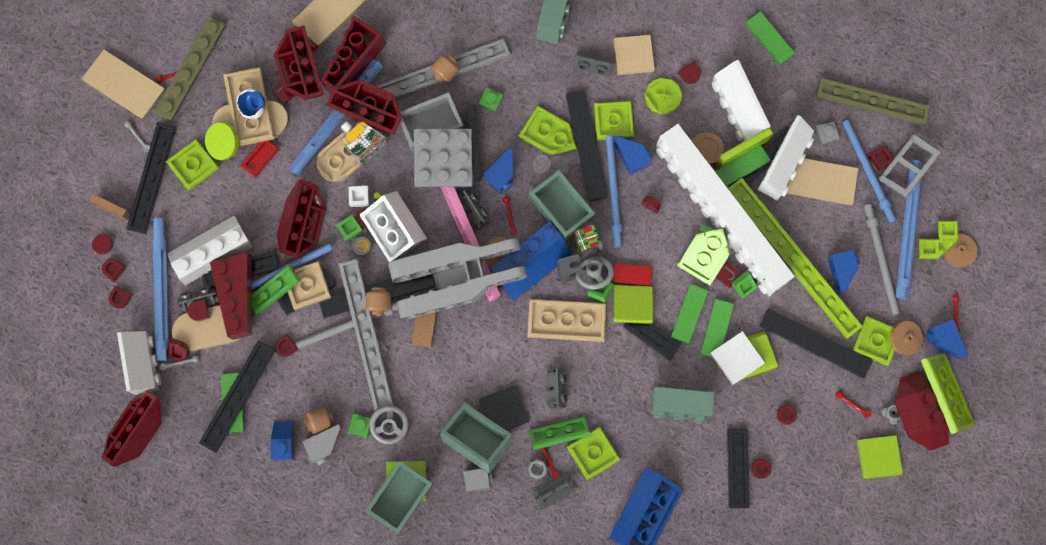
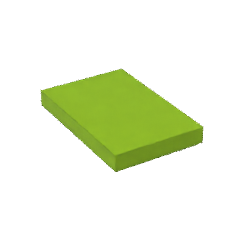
M767 128L721 154L715 166L719 169L756 147L766 145L773 134L770 128Z

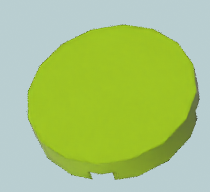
M655 79L648 85L645 92L647 106L658 114L674 112L682 100V91L679 85L671 79Z
M215 123L208 128L205 135L206 149L210 156L216 160H228L236 154L239 148V137L235 133V128L229 123Z

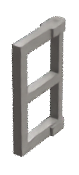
M913 134L878 180L907 198L941 152ZM913 143L932 154V157L921 170L902 158ZM898 162L917 174L906 190L887 178Z

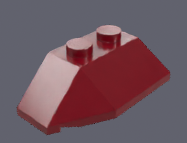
M305 26L286 30L274 53L283 90L304 100L323 96L321 80Z
M362 80L333 88L326 106L359 122L362 121L375 129L395 135L402 120L395 95Z
M299 179L286 198L276 235L280 253L299 258L317 246L326 212L322 197L318 191V185Z
M919 371L901 377L894 403L908 438L926 447L929 451L948 445L949 427L930 382Z
M146 390L127 405L106 438L104 453H102L101 457L113 467H117L140 457L162 423L160 399Z

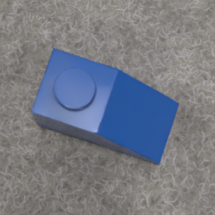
M618 136L614 138V146L629 175L650 166L652 155L649 149H645L643 144Z
M511 148L483 174L484 180L499 194L503 190L505 192L508 191L513 185V151Z
M854 250L833 254L827 258L838 295L847 290L859 268V258L857 254H854Z
M954 319L927 330V339L930 344H933L934 348L957 359L969 356Z
M274 421L271 436V460H294V421Z

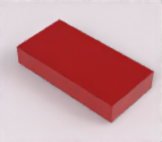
M270 141L260 142L240 166L256 178L280 149Z
M613 264L614 275L612 283L638 286L651 285L652 267Z

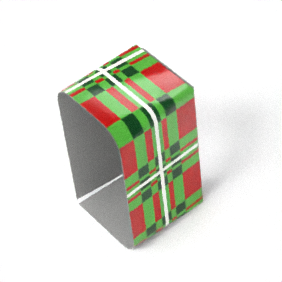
M594 225L575 231L574 243L580 261L581 253L585 249L597 246L598 253H601L603 244Z

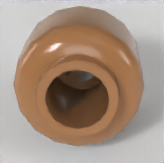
M449 54L446 56L440 55L432 65V70L435 72L433 76L440 82L443 80L450 82L459 72V63Z
M371 288V291L366 293V309L372 311V315L384 316V312L390 311L391 293L387 291V288Z
M324 407L308 411L303 421L306 431L311 432L312 435H317L330 429L331 423H334V418L331 411L327 412Z

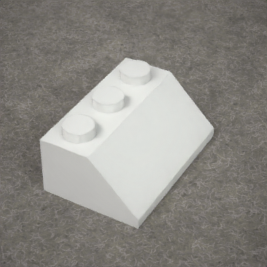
M397 191L383 195L360 214V217L389 262L405 255L427 239Z
M146 331L117 333L126 391L134 395L143 394L146 390L149 392L159 391L158 385H161V378L159 373L156 374L155 366H158V361H156V355H153L152 347H155L153 336H150Z

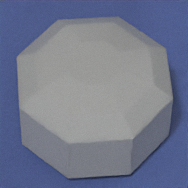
M538 459L530 462L528 467L530 477L537 480L544 477L547 471L545 463Z

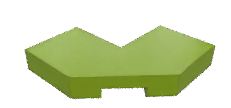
M938 221V239H919V259H939L958 241V221Z

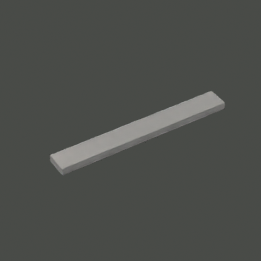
M502 38L454 56L453 58L459 63V72L454 77L511 56L505 39ZM432 65L376 87L393 93L396 99L441 82L433 76L435 72L432 70Z
M358 259L339 263L341 276L374 410L376 411L383 406H394L371 311L366 309V290Z

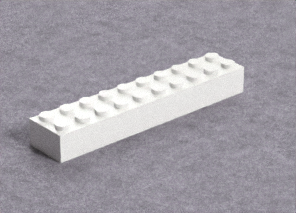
M677 124L662 134L656 145L658 156L668 162V169L673 174H677L680 185L684 189L687 188L691 193L690 197L694 203H699L702 207V214L713 222V228L724 229L728 248H733L736 252L737 260L741 264L744 263L748 268L747 272L753 279L755 278L758 281V287L761 292L770 297L788 284L795 276L680 125Z

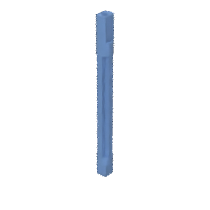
M373 59L357 80L370 84L383 66ZM336 110L331 112L288 167L292 173L297 176L300 175L345 115Z
M919 160L910 161L912 165L920 170L922 169V162ZM909 170L907 187L917 176L911 170ZM921 180L907 196L905 203L896 298L901 300H909Z
M154 218L156 361L167 362L169 330L165 220L163 218Z

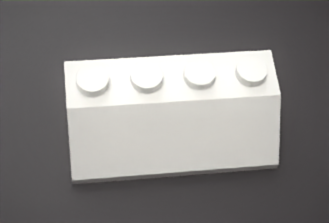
M739 60L734 61L715 74L712 87L715 92L719 93L721 97L720 104L723 109H727L728 120L731 125L735 126L737 130L735 134L739 142H744L771 127Z
M797 115L757 189L775 200H778L780 196L784 197L789 189V186H787L789 179L793 181L798 172L795 170L797 164L801 165L806 156L803 153L805 148L809 149L814 141V138H812L814 130L801 116Z
M234 215L167 254L178 278L186 286L202 277L203 274L209 273L208 271L211 270L210 262L242 254L253 247Z

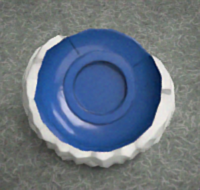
M247 88L238 95L236 101L238 103L237 109L240 110L243 117L257 119L263 114L265 98L260 92L253 88Z

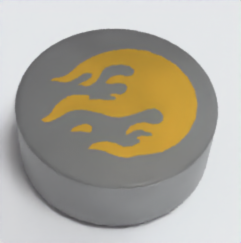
M358 237L353 241L352 249L356 255L364 257L371 252L372 245L366 237Z

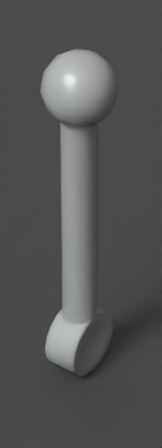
M126 121L124 124L125 127L131 130V132L135 135L138 141L142 144L143 150L146 153H148L150 146L146 145V143L142 140L139 134L135 131V129L132 127V122Z
M194 355L192 358L168 364L161 363L159 369L164 371L172 366L190 362L197 363L199 362V357Z

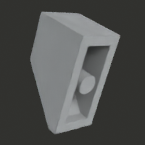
M339 424L302 441L313 464L318 463V466L325 464L329 461L328 458L333 455L342 431Z

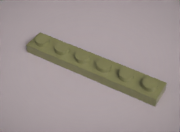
M211 17L207 18L154 111L155 114L171 122L173 121L226 27L225 24Z
M824 78L820 79L816 98L920 125L926 124L930 109L928 105Z

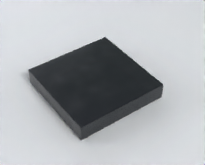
M516 385L479 399L485 417L506 431L529 423Z

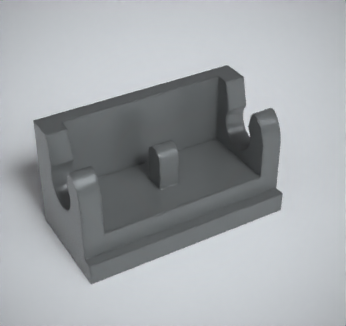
M579 254L558 259L556 268L561 285L576 279V274L570 275L580 271V267L577 265L578 260H580Z

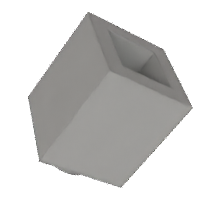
M483 469L463 471L466 492L490 489L489 484H493L492 472L489 474Z

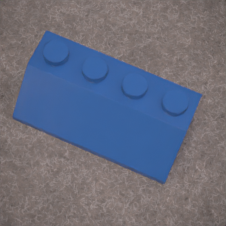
M548 222L520 245V250L509 253L490 269L491 274L516 267L524 266L526 268V278L500 285L513 302L554 270L558 259L572 255L562 235L551 222Z
M645 468L609 539L618 545H656L683 489L663 475Z

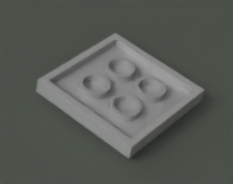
M414 129V187H472L471 129Z

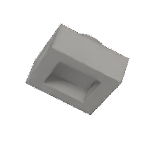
M834 121L815 127L821 145L840 139Z

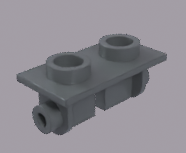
M583 51L581 53L577 52L574 68L610 76L613 60H610V57L597 55V59H594V54Z
M464 190V194L458 196L465 213L469 210L472 211L467 217L473 227L480 229L484 226L483 223L491 222L488 218L489 213L478 203L479 198L476 193Z
M206 286L199 289L198 292L192 293L188 291L182 293L177 300V305L181 304L179 305L180 311L187 313L191 303L203 299L206 300L207 307L216 305L219 302L218 295H214L216 294V287Z
M560 368L548 369V373H546L547 387H554V390L547 391V405H549L550 409L557 407L566 408L565 403L568 401V396L565 392L567 375Z
M565 474L534 491L532 494L540 509L543 510L574 493L575 489L571 480Z

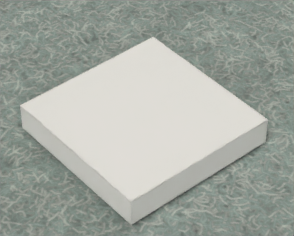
M743 331L710 353L732 385L765 364Z

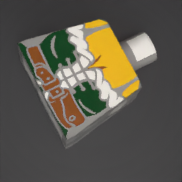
M347 121L341 127V130L346 134L343 138L344 145L362 168L388 144L384 135L362 121L355 127Z

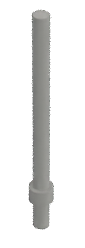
M872 204L864 206L868 219L866 220L867 227L871 231L892 316L898 315L900 311L877 227L879 226L878 219L874 216Z
M397 302L391 304L390 311L384 312V315H391L393 311L398 310ZM372 315L373 319L381 317L377 315ZM353 320L296 342V345L300 349L353 328Z

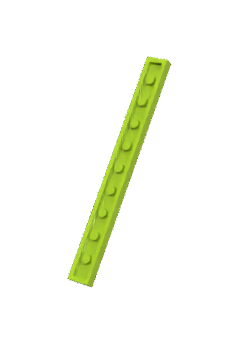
M741 178L731 185L728 190L843 336L848 339L863 326L747 183Z

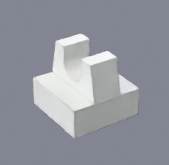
M368 186L349 187L350 207L369 206Z

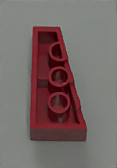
M354 15L349 28L344 33L341 45H338L334 59L331 60L321 80L325 90L330 94L333 88L356 81L386 45L381 33Z
M248 252L210 262L226 334L232 340L252 335L253 256Z

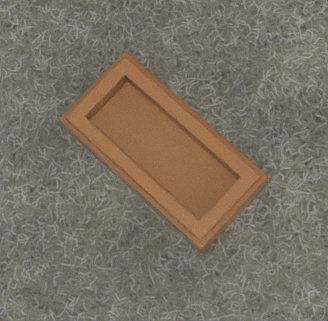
M92 194L89 199L95 206L124 220H128L130 217V213L126 209L95 194Z
M437 312L416 317L412 345L431 348Z

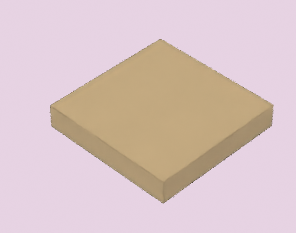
M650 35L613 39L617 75L654 72Z
M319 261L294 269L301 280L300 283L288 291L294 310L331 298Z

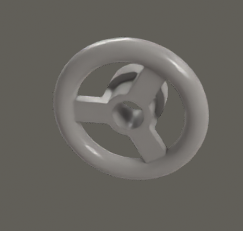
M589 257L578 265L580 271L576 273V278L580 285L587 289H600L611 282L614 269L612 264L605 258ZM604 265L608 269V275L605 280L600 275ZM590 276L595 278L598 283H588L582 277Z
M383 406L377 409L370 419L371 434L377 441L383 444L398 443L408 432V418L398 407ZM387 412V419L382 422L381 426L375 427L379 415ZM393 412L401 417L403 422L402 430L397 427L395 420H393ZM386 423H392L393 427L388 429L385 425ZM383 432L386 435L396 433L398 436L387 439L380 436L379 433Z

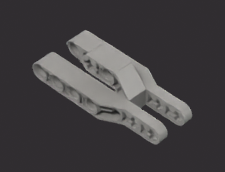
M509 239L483 247L457 243L389 262L388 265L393 283L436 273L434 274L437 291L430 290L429 293L418 296L411 295V298L397 301L400 319H412L476 302L492 287L526 278L527 273L524 266L485 275L482 262L485 259L520 250L519 239Z

